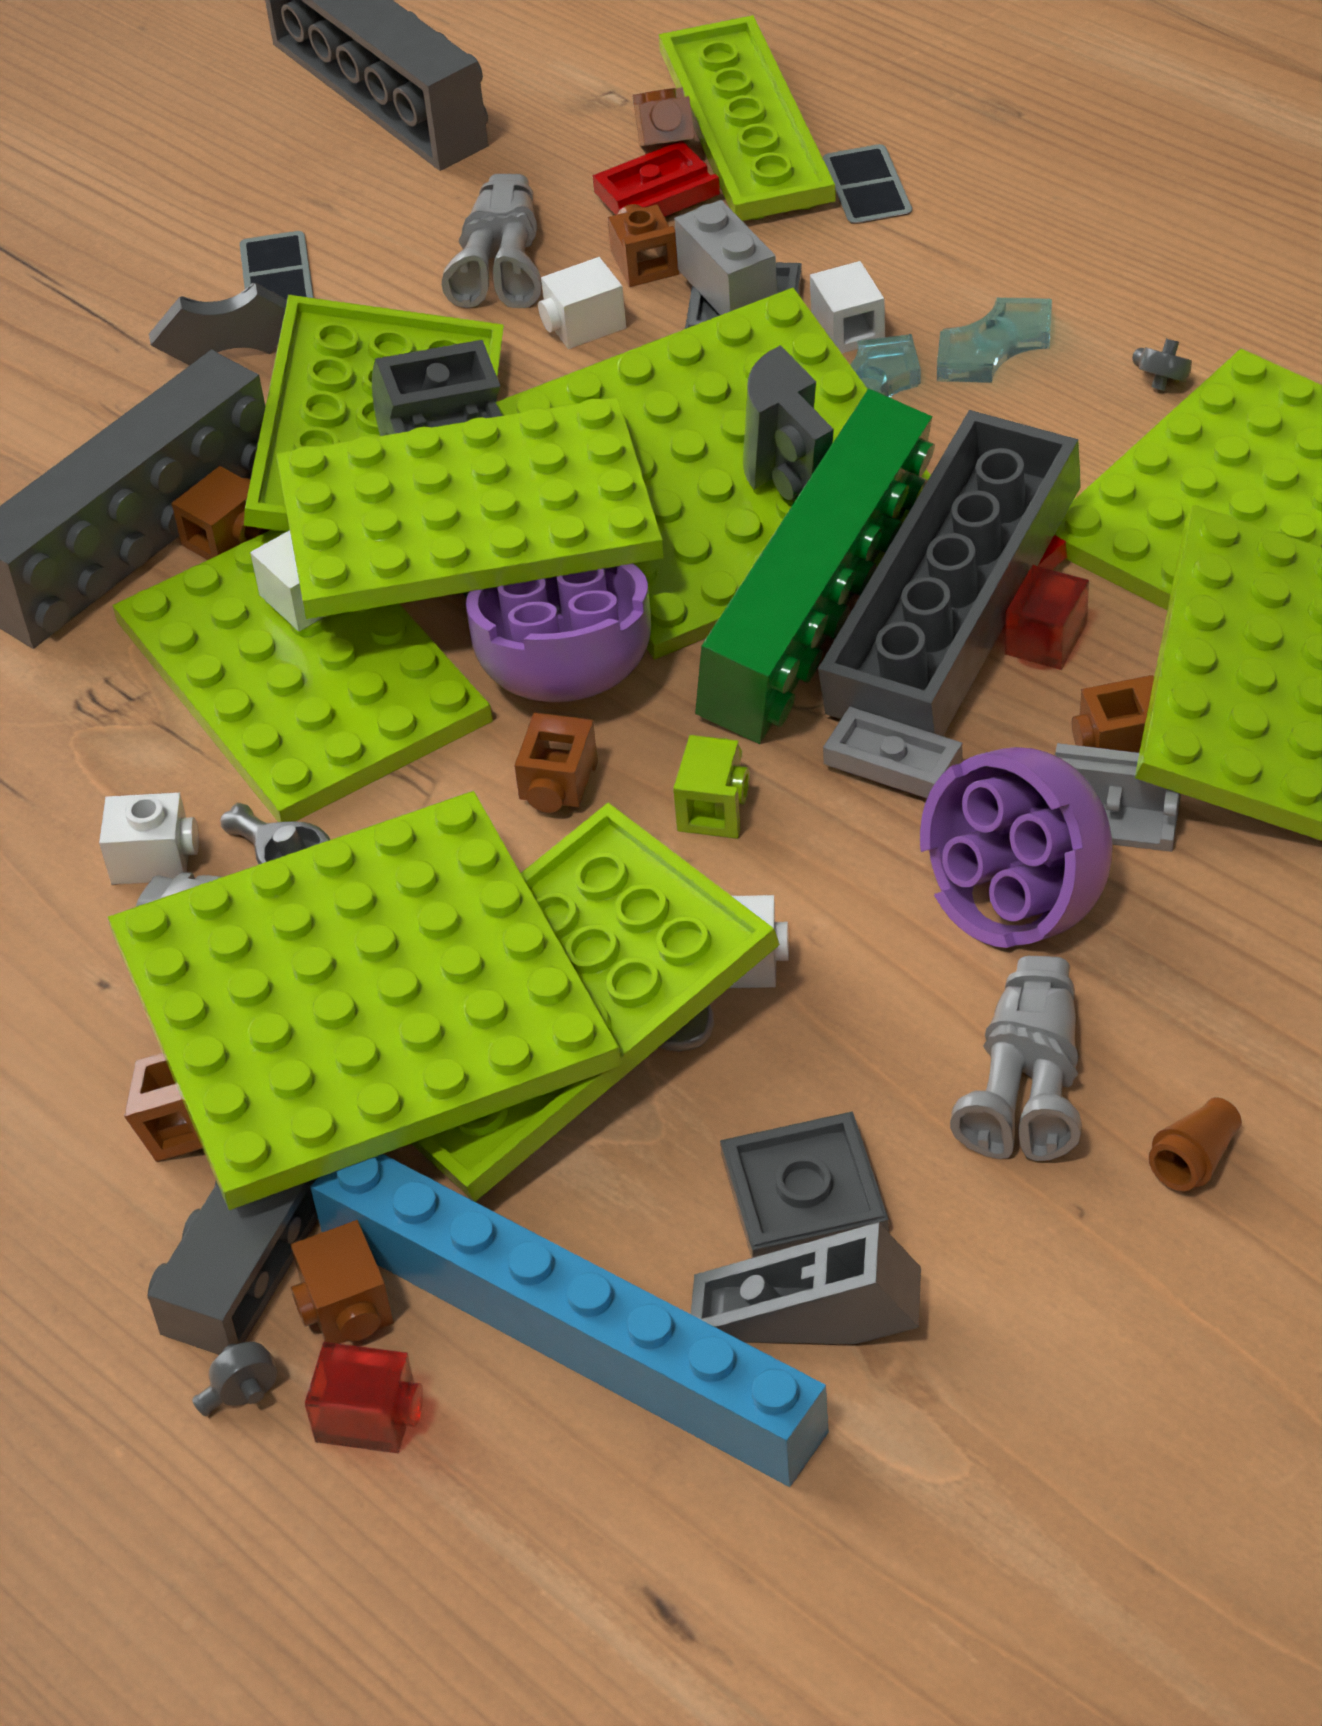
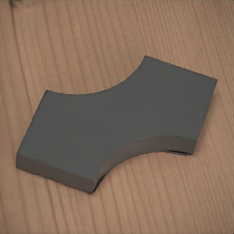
M252 283L234 297L220 301L203 302L181 296L149 333L150 345L188 365L193 364L211 349L215 352H220L233 348H251L270 354L279 343L287 300L257 283Z

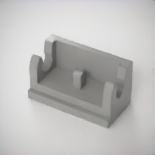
M1057 743L1055 756L1076 768L1088 780L1100 797L1109 819L1112 845L1172 852L1181 794L1135 779L1139 753Z

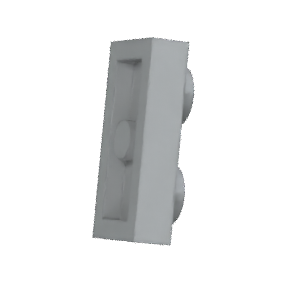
M849 707L823 746V760L825 765L928 798L931 789L939 777L950 766L961 763L963 743Z

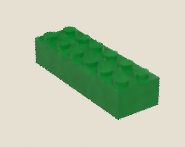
M870 388L867 389L701 645L696 715L758 744L762 742L772 724L777 727L783 725L795 700V694L792 693L800 680L808 683L815 674L823 650L820 649L827 636L836 639L849 614L850 607L847 605L854 593L861 596L876 570V563H874L880 551L886 553L902 526L901 517L906 509L911 510L928 481L922 478V475L927 469L935 449V444L928 441L933 416Z

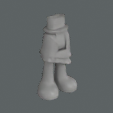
M494 174L489 178V182L481 187L472 211L462 226V234L458 242L463 250L454 256L443 272L442 290L447 299L454 305L470 308L478 306L485 300L489 287V259L495 258L493 280L499 300L512 308H528L538 300L542 287L541 275L535 264L525 254V248L532 245L537 231L533 207V190L529 186V180L526 176L521 174Z
M1024 956L1018 960L1017 970L1008 976L1005 991L998 1001L992 1021L985 1032L986 1042L983 1047L991 1057L986 1091L970 1092L958 1099L953 1106L950 1129L954 1137L969 1149L986 1157L1004 1159L1010 1157L1013 1152L1015 1110L1022 1073L1032 1078L1030 1098L1024 1106L1019 1123L1020 1146L1025 1156L1035 1161L1052 1160L1067 1154L1079 1143L1082 1129L1080 1114L1069 1100L1062 1097V1087H1070L1078 1075L1075 1067L1079 1056L1075 1046L1076 1015L1073 1002L1075 988L1069 978L1070 965L1061 957Z

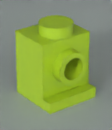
M689 735L673 788L677 831L738 839L741 830L739 804L744 805L746 802L750 779L749 768L740 766L742 749L739 746L738 740Z

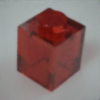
M1032 565L1006 610L1005 655L1062 670L1087 625L1089 580Z
M323 1342L304 1403L315 1442L399 1454L406 1427H416L423 1404V1386L421 1383L414 1382L408 1353Z

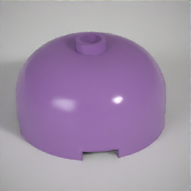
M634 564L470 591L466 599L472 646L480 665L498 685L511 693L527 699L544 702H568L592 697L609 690L624 680L637 667L645 654L650 640L652 625L648 582L644 573Z
M1022 747L1003 748L975 755L960 764L950 766L931 789L924 806L920 826L921 852L929 850L933 871L941 889V892L934 894L935 898L948 917L959 928L973 938L992 946L1008 948L1015 945L1030 944L1053 937L1070 929L1082 920L1095 906L1109 877L1113 852L1112 834L1109 819L1100 797L1088 780L1076 768L1061 758L1045 751ZM991 881L989 887L991 904L996 913L1005 920L1018 921L1041 913L1043 914L1036 921L1021 926L994 922L985 917L976 907L972 894L973 887Z

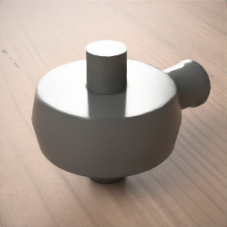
M1166 338L1162 351L1145 347V349L1138 348L1133 353V363L1139 366L1140 370L1155 374L1152 388L1165 391L1169 378L1186 382L1190 375L1192 360L1176 356L1179 345L1178 341Z
M243 1342L226 1346L210 1366L208 1376L211 1385L193 1397V1404L203 1416H209L222 1403L238 1406L259 1402L263 1399L264 1394L273 1386L277 1378L274 1357L262 1344L257 1342Z

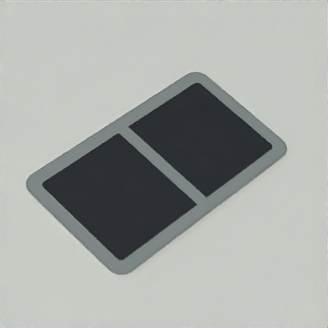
M877 144L827 153L823 156L849 222L859 223L908 214L912 211L911 204L884 145Z
M302 231L247 238L240 242L245 289L252 283H257L286 300L288 295L313 298L305 234Z

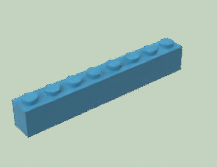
M384 1154L321 1176L310 1187L322 1232L358 1220L378 1266L788 1487L793 1484L829 1433L827 1390L825 1384Z

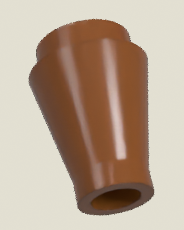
M1214 1097L1209 1099L1201 1108L1159 1131L1153 1138L1152 1149L1149 1152V1164L1155 1176L1163 1184L1177 1191H1188L1193 1187H1201L1207 1184L1232 1136L1241 1127L1242 1120L1236 1107L1223 1098Z

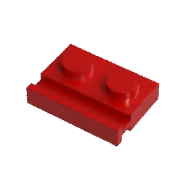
M682 140L592 175L594 193L615 215L627 205L636 204L645 208L658 204L665 217L720 194L719 177L716 174L710 175L708 173V166Z

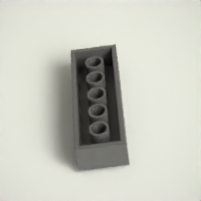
M265 0L274 46L439 171L489 146L486 130L488 114L483 104L481 90L483 73L479 62L472 54H467L449 41L444 34L435 31L421 21L413 12L407 11L394 0Z
M211 349L0 506V629L34 649L179 537L172 508L173 501L219 466L241 478L251 480L266 407L259 374Z
M968 411L818 668L825 714L842 719L848 708L853 707L944 736L1081 488L1079 439L976 411Z

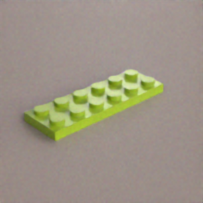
M754 15L659 34L660 53L676 88L683 87L684 97L689 96L693 127L714 174L719 177L720 188L729 208L742 221L758 220L768 215L797 209H810L816 205L836 201L835 183Z

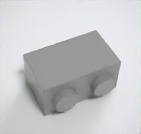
M722 200L702 205L696 210L674 218L678 270L720 315L777 294L775 254Z

